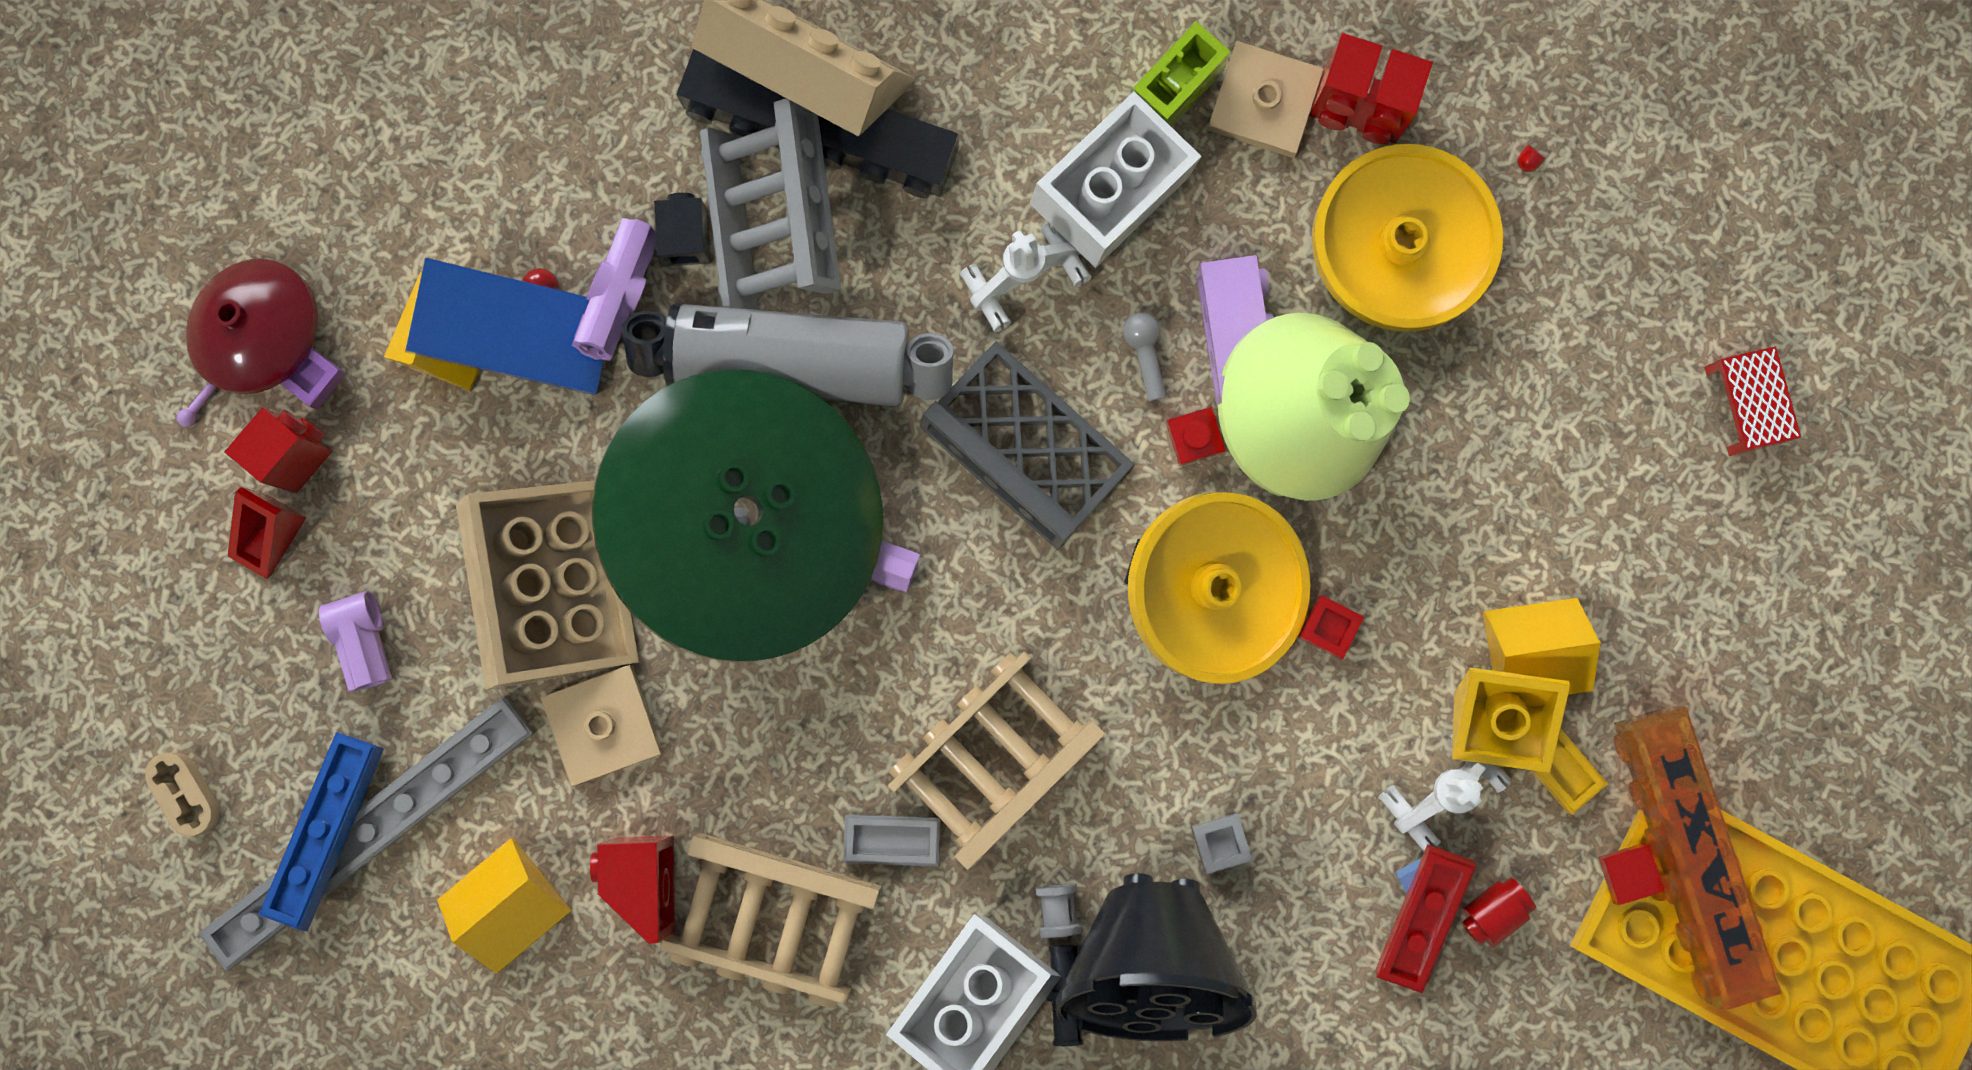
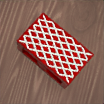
M1776 346L1723 358L1704 367L1707 376L1721 373L1740 441V443L1726 447L1729 456L1801 438Z

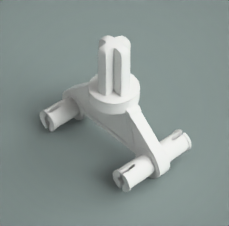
M1045 223L1040 228L1041 233H1043L1050 244L1047 246H1040L1032 233L1024 236L1021 231L1015 232L1012 235L1013 242L1007 246L1003 254L1004 267L988 282L984 279L977 264L969 265L970 272L967 267L960 272V276L973 294L970 298L972 305L976 311H983L994 332L1002 331L1001 324L1004 329L1011 324V320L1008 319L998 302L1001 295L1023 283L1036 280L1044 271L1053 266H1063L1074 287L1082 286L1081 281L1085 284L1091 279L1092 276L1078 257L1080 252L1051 224L1049 227L1048 223Z
M1466 761V764L1460 769H1450L1441 773L1435 781L1434 791L1418 805L1411 807L1396 789L1395 785L1387 788V793L1382 792L1378 798L1397 818L1394 825L1401 833L1408 832L1424 852L1427 844L1430 843L1432 846L1437 847L1441 842L1424 823L1426 819L1444 809L1453 813H1465L1479 806L1482 803L1479 797L1483 787L1478 780L1482 774L1497 793L1506 789L1504 785L1509 786L1513 779L1506 774L1501 766Z

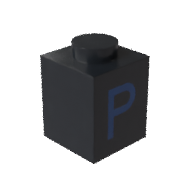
M672 193L667 196V200L654 201L657 257L663 265L711 264L708 209L702 198H695V195L691 193Z

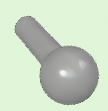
M1141 312L1131 315L1125 321L1123 337L1129 346L1136 349L1148 401L1167 397L1154 346L1160 335V327L1153 316Z

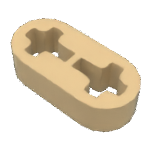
M162 753L155 756L145 769V781L171 827L183 836H198L210 832L216 827L220 819V808L195 763L189 756L183 753ZM165 765L178 766L180 771L174 776L176 783H165L162 776L168 772ZM189 805L192 807L202 806L204 812L198 816L201 824L198 822H187L186 816L191 813Z

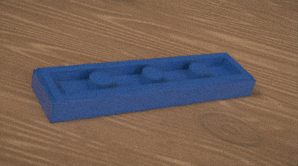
M338 732L335 733L258 915L297 930L308 932L384 748Z

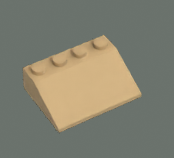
M704 0L691 48L858 137L911 87L915 77L886 63L875 55L854 46L769 0Z
M595 480L467 494L456 504L485 690L639 663L631 613L618 598L609 583L595 546L592 527V499Z

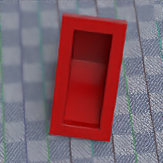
M240 487L235 491L227 556L263 578L268 579L307 517L268 494Z

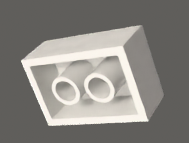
M1133 92L1037 182L1029 204L1096 268L1190 177L1201 155L1139 95Z
M974 914L886 1035L928 1070H994L1062 976L989 918Z

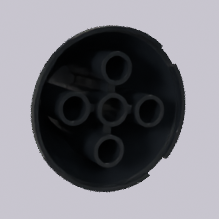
M1142 873L1124 876L1123 885L1114 888L1107 894L1056 997L1055 1008L1056 1015L1063 1022L1067 1021V1015L1078 1019V1030L1105 1037L1136 1041H1189L1188 1031L1212 1028L1213 1037H1218L1246 1028L1257 1017L1255 998L1203 895L1200 893V883L1193 879H1177L1171 883L1153 882L1152 876Z

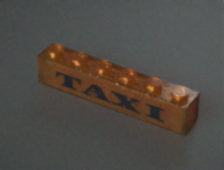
M1667 706L1614 722L1617 735L1614 736L1615 749L1621 761L1628 765L1633 780L1629 783V791L1636 807L1639 810H1643L1648 828L1644 831L1647 844H1650L1653 855L1659 859L1664 874L1661 876L1665 889L1663 894L1670 904H1674L1680 922L1675 925L1676 934L1683 949L1690 953L1695 968L1691 972V979L1697 994L1706 1003L1725 1011L1782 994L1687 707Z

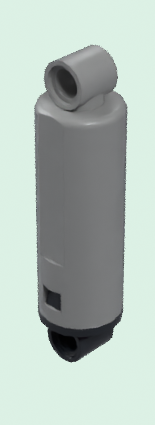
M674 303L670 307L667 318L659 312L640 311L626 318L622 325L629 369L636 375L643 377H656L664 374L666 386L687 377L710 371L750 370L787 379L804 387L824 401L883 406H900L904 400L906 386L911 394L925 400L941 398L952 387L954 351L950 341L941 335L933 333L921 334L909 341V327L905 322Z

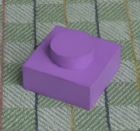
M311 347L309 354L300 367L280 384L309 407L318 410L346 373L315 348Z

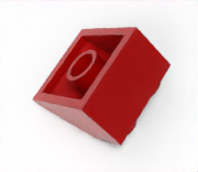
M674 835L616 837L597 844V852H593L590 858V878L592 882H598V895L648 944L659 943L675 932Z

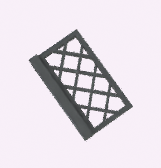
M997 341L951 387L945 396L938 402L935 401L923 413L919 426L1056 550L1066 542L1079 525L1134 466V463ZM996 358L1010 370L1011 385L985 386L984 369ZM978 376V386H969ZM1017 377L1026 385H1018ZM1036 393L1044 400L1045 416L1020 417L1018 394ZM1011 394L1013 417L987 418L986 395ZM959 395H979L980 418H961L949 406ZM1052 408H1053L1060 416H1052ZM1071 424L1079 432L1080 447L1055 448L1053 425ZM1020 425H1046L1047 448L1022 449ZM987 426H1013L1015 449H996L988 442ZM972 427H981V435ZM1087 440L1095 447H1087ZM1088 455H1105L1119 468L1110 478L1089 479ZM1055 456H1080L1082 479L1057 480ZM1015 457L1016 466L1007 458ZM1022 457H1048L1049 480L1032 481L1023 473ZM1083 487L1084 506L1074 517L1058 504L1057 488ZM1090 487H1101L1091 498ZM1050 488L1051 497L1042 489Z

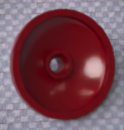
M250 259L225 268L203 287L195 299L188 316L186 345L194 368L210 384L234 394L260 393L284 382L304 362L313 345L318 324V310L314 294L307 282L297 272L277 261Z

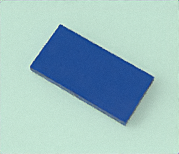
M425 257L405 353L590 395L597 394L604 361L585 356L572 346L581 317L589 303L585 296Z

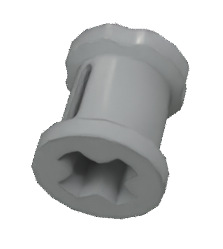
M1076 883L1036 887V896L1041 899L1043 927L1039 929L1040 937H1064L1082 933V925L1076 921L1074 894L1077 892Z

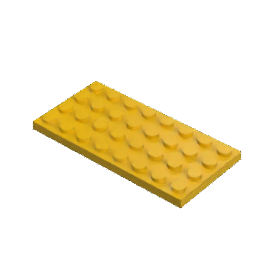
M1655 777L1619 850L1641 843L1650 844L1665 892L1622 905H1616L1612 902L1604 877L1570 947L1796 1070L1959 1069L1972 1042V944L1704 801L1710 822L1706 821L1705 825L1707 827L1709 824L1712 825L1718 846L1715 847L1713 839L1706 832L1702 831L1696 846L1697 854L1693 855L1683 826L1685 822L1689 826L1691 819L1687 816L1681 819L1675 800L1679 799L1680 804L1694 814L1699 797L1675 784V789L1671 790L1669 781ZM1718 848L1720 849L1730 879L1729 882H1727L1725 876L1720 879L1725 894L1730 895L1729 888H1733L1739 908H1735L1732 901L1705 892L1701 876L1717 856L1716 849ZM1717 882L1713 889L1721 892ZM1723 912L1726 913V916L1720 920L1723 931L1739 926L1740 921L1738 917L1742 916L1753 950L1749 951L1746 944L1730 947L1729 951L1732 958H1741L1742 963L1732 966L1729 965L1713 916Z

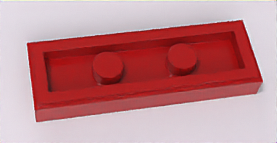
M1427 844L1375 970L1377 978L1423 993L1476 869L1474 860Z

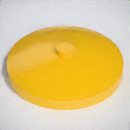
M1395 144L1361 155L1349 163L1334 178L1325 191L1314 217L1312 250L1318 273L1325 287L1333 298L1349 313L1370 325L1382 329L1401 332L1422 331L1452 321L1463 314L1485 293L1497 272L1501 260L1503 226L1497 203L1490 189L1482 178L1465 162L1452 154L1434 147L1420 144Z
M1212 492L1198 494L1183 499L1162 512L1140 539L1133 555L1128 576V602L1134 626L1147 649L1170 670L1182 676L1207 683L1226 684L1247 680L1274 665L1289 650L1297 638L1305 621L1310 600L1308 561L1302 544L1293 528L1269 505L1258 499L1238 493Z

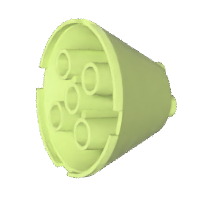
M1291 313L1259 324L1250 330L1234 347L1221 375L1225 379L1222 403L1218 404V416L1221 431L1231 455L1252 481L1277 496H1286L1304 501H1316L1342 494L1358 484L1368 474L1379 458L1402 412L1407 409L1410 402V394L1403 384L1396 364L1377 344L1368 342L1344 325L1328 317L1311 313Z

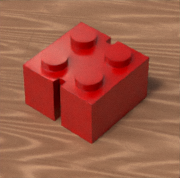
M1341 33L1325 64L1309 116L1318 118L1319 124L1328 129L1344 130L1345 127L1351 126L1357 128V131L1362 133V137L1369 142L1385 145L1389 142L1396 144L1417 114L1433 62L1392 49L1382 79L1374 78L1368 93L1383 45Z

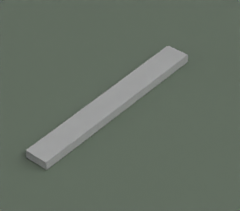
M503 696L359 808L322 899L535 734V731L508 696ZM275 874L198 933L225 971L235 968L287 927V925L258 915Z

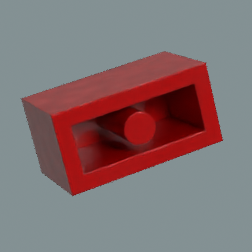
M262 407L224 453L260 483L297 494L333 450L321 441L326 434L306 418L298 419L287 410H283L281 414Z

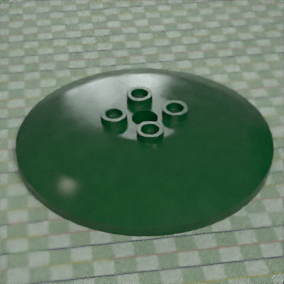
M720 370L693 375L663 388L644 401L625 420L608 445L598 469L592 499V527L599 560L609 583L629 612L647 629L673 646L694 655L721 661L753 662L786 655L812 644L837 626L853 609L863 595L878 561L883 532V505L879 483L868 453L849 424L834 408L819 396L787 379L750 370ZM745 498L755 503L759 512L755 524L745 525L736 519L734 505L738 499Z

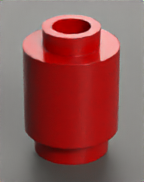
M1510 877L1504 883L1497 881L1462 908L1466 919L1461 924L1479 946L1487 942L1491 947L1495 948L1530 920L1529 914L1537 907L1524 888L1515 879Z

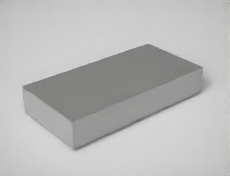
M846 814L843 863L939 866L941 819L939 817Z

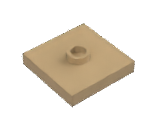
M1236 41L1207 131L1294 158L1324 68Z
M633 665L619 668L540 697L571 787L664 754Z

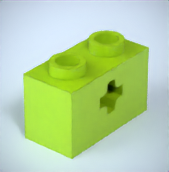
M1195 21L1133 87L1132 93L1135 92L1172 127L1223 73L1231 51Z

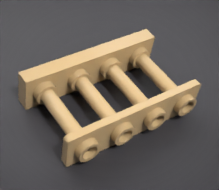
M1025 651L1018 658L1011 652L990 671L997 678L984 691L976 685L957 704L963 712L950 725L942 718L923 737L928 746L916 758L908 752L888 771L895 778L887 786L893 793L906 783L957 836L955 842L960 848L955 852L954 857L967 870L1105 735L1092 720H1089L1084 726L1078 720L1073 723L1021 670L1031 659ZM1007 682L1060 736L1057 740L1063 747L1050 759L1044 753L1039 756L987 703ZM972 716L1026 769L1023 774L1029 780L1016 793L1010 787L1005 790L953 736ZM938 749L992 803L989 808L995 814L984 825L980 826L976 821L971 824L919 770Z
M703 833L694 835L688 855L700 858L698 866L702 868L682 936L669 935L662 941L660 950L671 953L670 960L681 965L698 967L700 961L717 966L716 973L725 978L743 981L745 975L761 979L763 980V988L776 993L790 994L791 989L808 993V1000L820 1006L836 1008L837 1002L846 1004L852 988L838 984L857 915L858 913L863 914L865 907L874 909L882 886ZM727 867L744 871V880L748 882L728 950L725 951L702 944L700 940L720 873H726ZM773 880L791 885L790 893L794 895L774 963L770 964L746 957V953L766 886L771 887ZM819 894L836 898L835 906L840 909L821 974L817 978L793 971L792 967L812 900H817Z

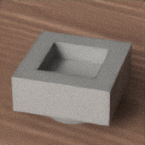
M1234 813L1191 826L1204 873L1209 874L1253 861L1239 814Z

